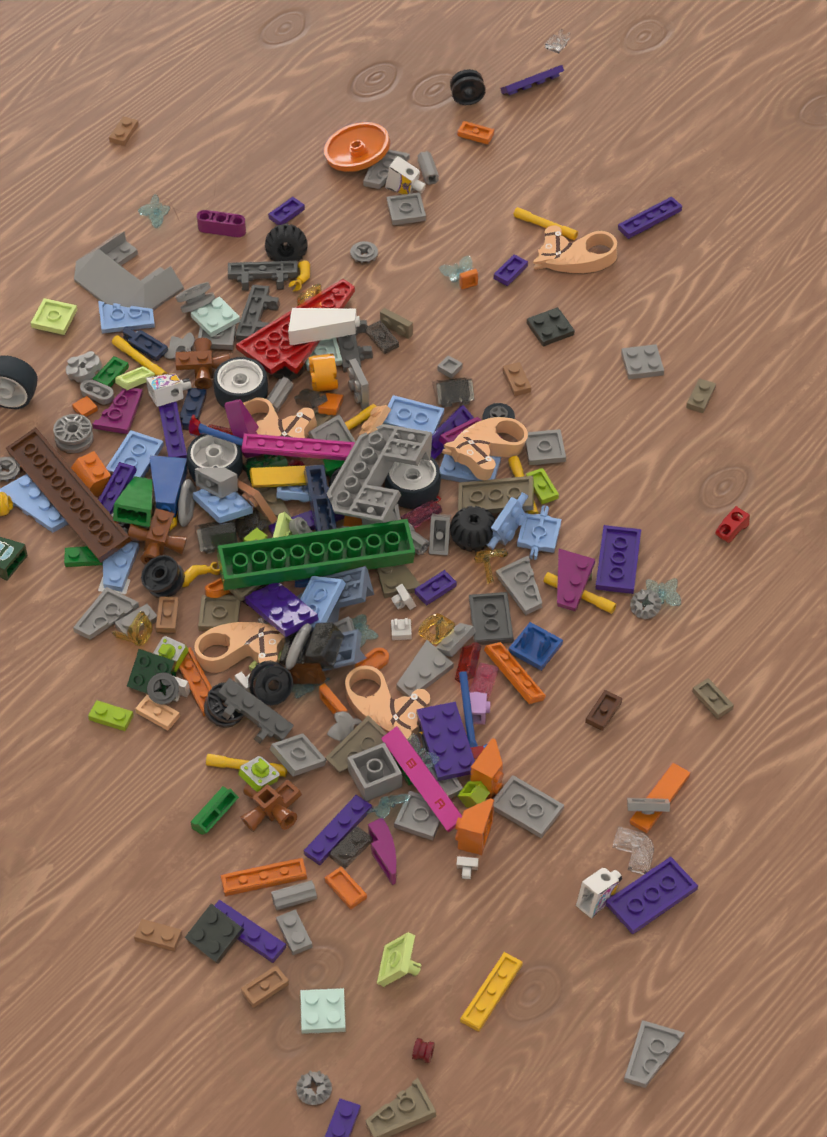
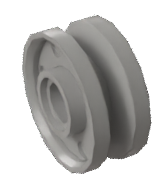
M209 282L190 287L176 296L177 302L186 301L180 307L182 313L196 310L215 299L214 293L205 294L211 288Z
M65 415L54 424L53 432L56 445L64 452H82L89 448L93 442L91 422L83 415Z

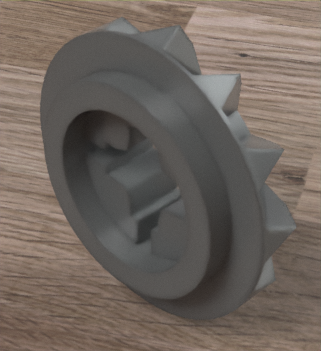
M158 673L150 679L147 692L153 702L160 705L169 704L176 699L179 693V683L169 673ZM161 681L165 686H169L166 689V696L163 692H158L161 689Z

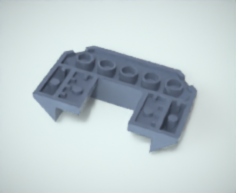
M366 566L324 576L342 579L346 585L322 632L310 631L308 640L296 663H320L322 670L326 671L356 664L367 658L360 650L362 633L358 629L334 635L332 624L339 619L341 607L365 602L366 597L374 595ZM300 593L297 596L299 599L301 598L302 593ZM296 631V632H294V633L291 634V636H290V643H289V649H290V647H291V645H292V643H293V641H294V639H295V637H296L298 631Z

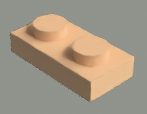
M387 405L373 408L370 417L363 423L362 430L358 435L360 436L366 432L370 434L376 431L377 427L383 424L391 409Z
M146 695L135 708L137 714L167 731L180 717L178 711L165 704L160 705L153 702L149 695Z

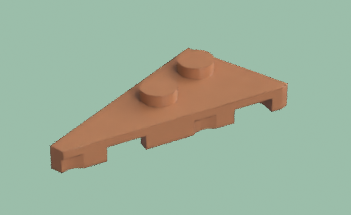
M238 480L237 491L241 494L242 498L273 524L277 517L260 492Z

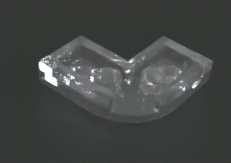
M618 826L613 848L632 853L628 871L646 874L650 870L654 856L653 842L644 833Z

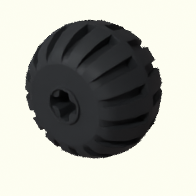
M292 224L275 226L265 239V250L272 261L299 262L303 259L302 256L306 254L308 249L305 234L300 228Z
M467 506V508L458 511L451 521L450 533L452 539L463 550L472 552V550H475V552L488 548L487 544L493 537L491 527L496 520L485 508Z

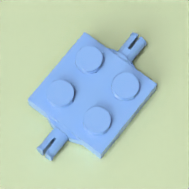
M522 492L518 499L510 498L491 527L493 537L487 544L490 549L494 550L498 542L506 546L508 541L513 539L516 529L525 520L526 514L522 507L528 498L527 494Z
M545 505L541 507L540 514L525 513V520L521 525L517 541V547L531 549L529 558L532 560L533 555L534 560L537 559L539 551L554 553L562 519L548 516L549 507L546 506L545 508Z

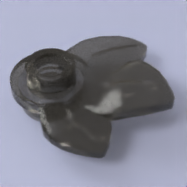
M253 510V513L245 515L244 519H236L233 529L238 533L239 539L243 540L255 528L261 531L264 530L268 520L260 519L258 511Z

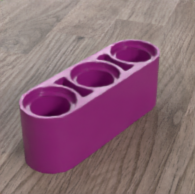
M201 210L197 213V224L200 232L230 237H243L246 234V223L243 215L211 210Z

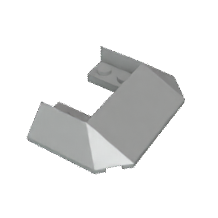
M125 231L114 235L76 261L74 281L105 304L113 305L116 303L123 307L130 308L131 306L155 310L184 290V286L171 266L165 270L159 267L142 280L137 279L124 269L122 265L138 255V249L126 241Z
M382 424L377 427L376 431L360 435L327 492L334 512L336 514L383 523L398 520L393 509L401 494L399 490L383 488L381 485L394 462L418 466L421 459L430 461L432 433Z

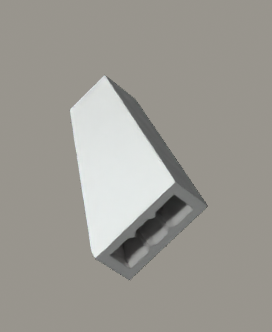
M292 308L288 330L290 345L356 334V328L360 327V316H357L356 309Z

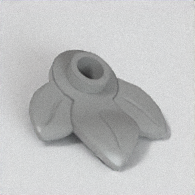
M189 332L183 339L172 336L170 348L164 354L165 358L175 359V352L191 351L195 342L193 334Z
M337 712L334 714L337 723L329 729L327 735L341 743L354 730V725L358 726L362 721L357 718L353 719L347 712Z

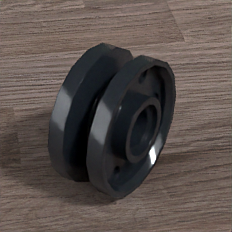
M462 70L457 72L450 80L452 97L458 104L473 105L479 102L485 95L486 88L483 77L476 70Z
M162 555L151 559L145 565L141 580L145 588L154 597H171L181 589L185 580V573L183 568L172 557Z
M272 660L263 661L251 671L248 678V688L251 694L264 704L270 706L278 705L291 694L293 678L291 673L278 662Z
M226 682L212 687L203 706L208 720L214 725L223 728L233 727L244 717L242 713H238L236 710L228 720L221 716L227 707L222 704L225 701L217 696V693Z

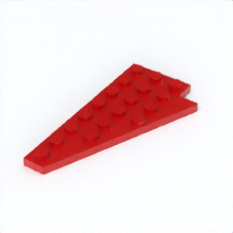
M341 279L296 308L343 309L354 294L355 286L345 279ZM291 310L237 343L236 349L246 357L259 362L265 371L271 375L284 366L297 374L321 340L290 345L288 330Z

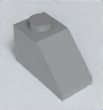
M225 467L195 469L196 486L219 498H223L238 490L237 474Z
M431 515L429 554L448 555L451 515Z

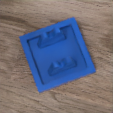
M530 622L512 643L508 651L515 657L542 671L563 645V639Z

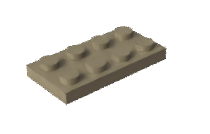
M533 476L459 482L458 511L467 508V506H480L481 509L485 508L491 514L501 513L510 498L518 499L522 492L528 495L522 507L523 511L534 510Z

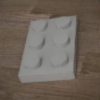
M512 775L494 798V811L540 838L544 836L564 810V804Z

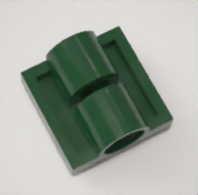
M263 454L259 458L252 457L247 459L246 463H243L242 468L251 483V468L286 467L288 462L287 458L281 455Z
M138 649L127 687L148 694L147 686L154 675L169 673L176 677L174 669L177 661ZM161 681V689L158 692H163L166 696L168 686H165Z

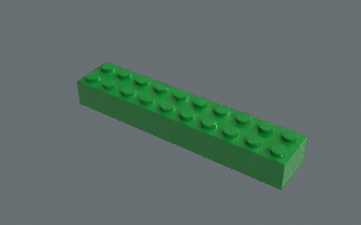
M408 519L218 545L217 550L224 590L307 579L312 576H327L364 566L369 570L410 564L414 562L415 548Z

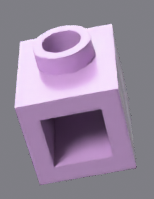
M469 692L473 724H485L486 713H490V701H487V693Z

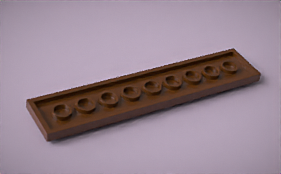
M36 427L6 447L12 458L16 460L22 470L29 476L100 563L132 541L130 536L117 521H113L112 515Z

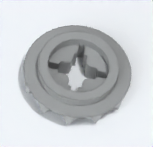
M358 242L350 250L351 258H354L355 262L370 263V260L375 261L376 256H378V249L371 242Z
M0 458V482L2 480L8 482L9 479H15V476L19 475L21 468L14 458ZM2 468L9 469V472L2 471Z
M641 589V591L634 594L630 607L633 614L637 617L649 619L659 613L661 599L657 592L655 593L651 589ZM648 598L650 605H646L643 610V604L640 602H644Z
M309 1071L307 1074L301 1075L297 1082V1095L306 1104L319 1105L325 1102L331 1095L332 1084L328 1076L320 1071ZM311 1081H313L316 1084V1086H318L316 1091L317 1094H315L312 1088H310L312 1083Z

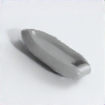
M190 479L183 482L178 502V519L182 527L187 526L191 521L196 502L193 499V492H196V487Z
M308 623L303 625L298 631L286 658L287 670L295 666L312 629Z

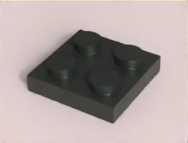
M558 307L527 318V325L543 347L575 334L574 328Z
M210 904L185 938L219 964L245 929L213 904Z

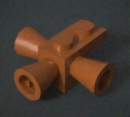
M198 338L194 342L196 351L175 352L176 370L194 369L195 386L198 389H209L213 384L211 379L213 378V369H217L221 363L229 360L230 353L212 357L211 340L208 338Z
M156 508L149 530L140 525L130 524L128 535L131 540L146 541L144 553L140 558L145 565L151 559L159 555L162 556L165 547L181 555L183 554L187 537L168 535L174 513Z
M288 779L276 790L267 784L259 792H256L248 783L245 785L243 793L252 798L257 807L240 816V818L252 832L257 829L265 817L271 822L276 819L283 830H287L295 824L297 814L287 808L302 796V793Z

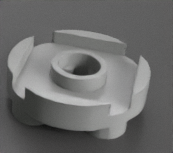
M89 351L78 357L68 359L66 373L71 381L75 379L76 382H83L95 377V372L97 370L100 372L102 369V363L93 351Z

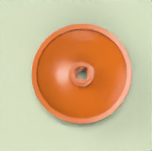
M370 122L355 123L334 133L325 145L324 154L328 164L336 170L346 172L359 171L376 164L387 154L390 148V138L386 129L379 124Z

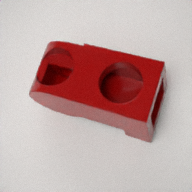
M735 506L722 520V523L716 529L715 535L730 543L742 529L745 530L749 526L750 514Z

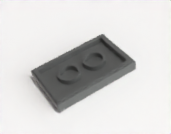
M507 592L469 595L471 621L476 631L473 635L474 645H489L498 642L502 644L513 643L514 638Z

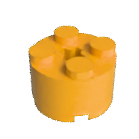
M334 354L308 357L313 392L338 389Z

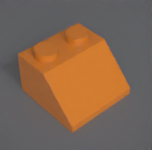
M95 451L77 458L71 466V469L95 497L102 494L111 475Z
M492 738L471 766L470 781H482L490 792L487 797L488 799H493L495 794H498L503 788V763L496 739Z
M488 799L464 810L462 818L458 817L455 827L457 830L455 840L458 841L459 850L478 855L483 854L493 824L494 799Z

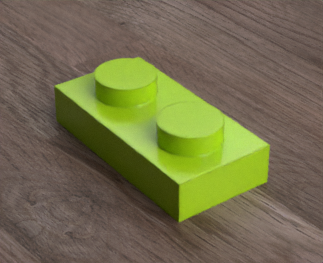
M543 468L526 473V476H533L534 493L541 504L559 499V493Z
M96 700L88 718L90 721L126 731L134 715L133 711Z

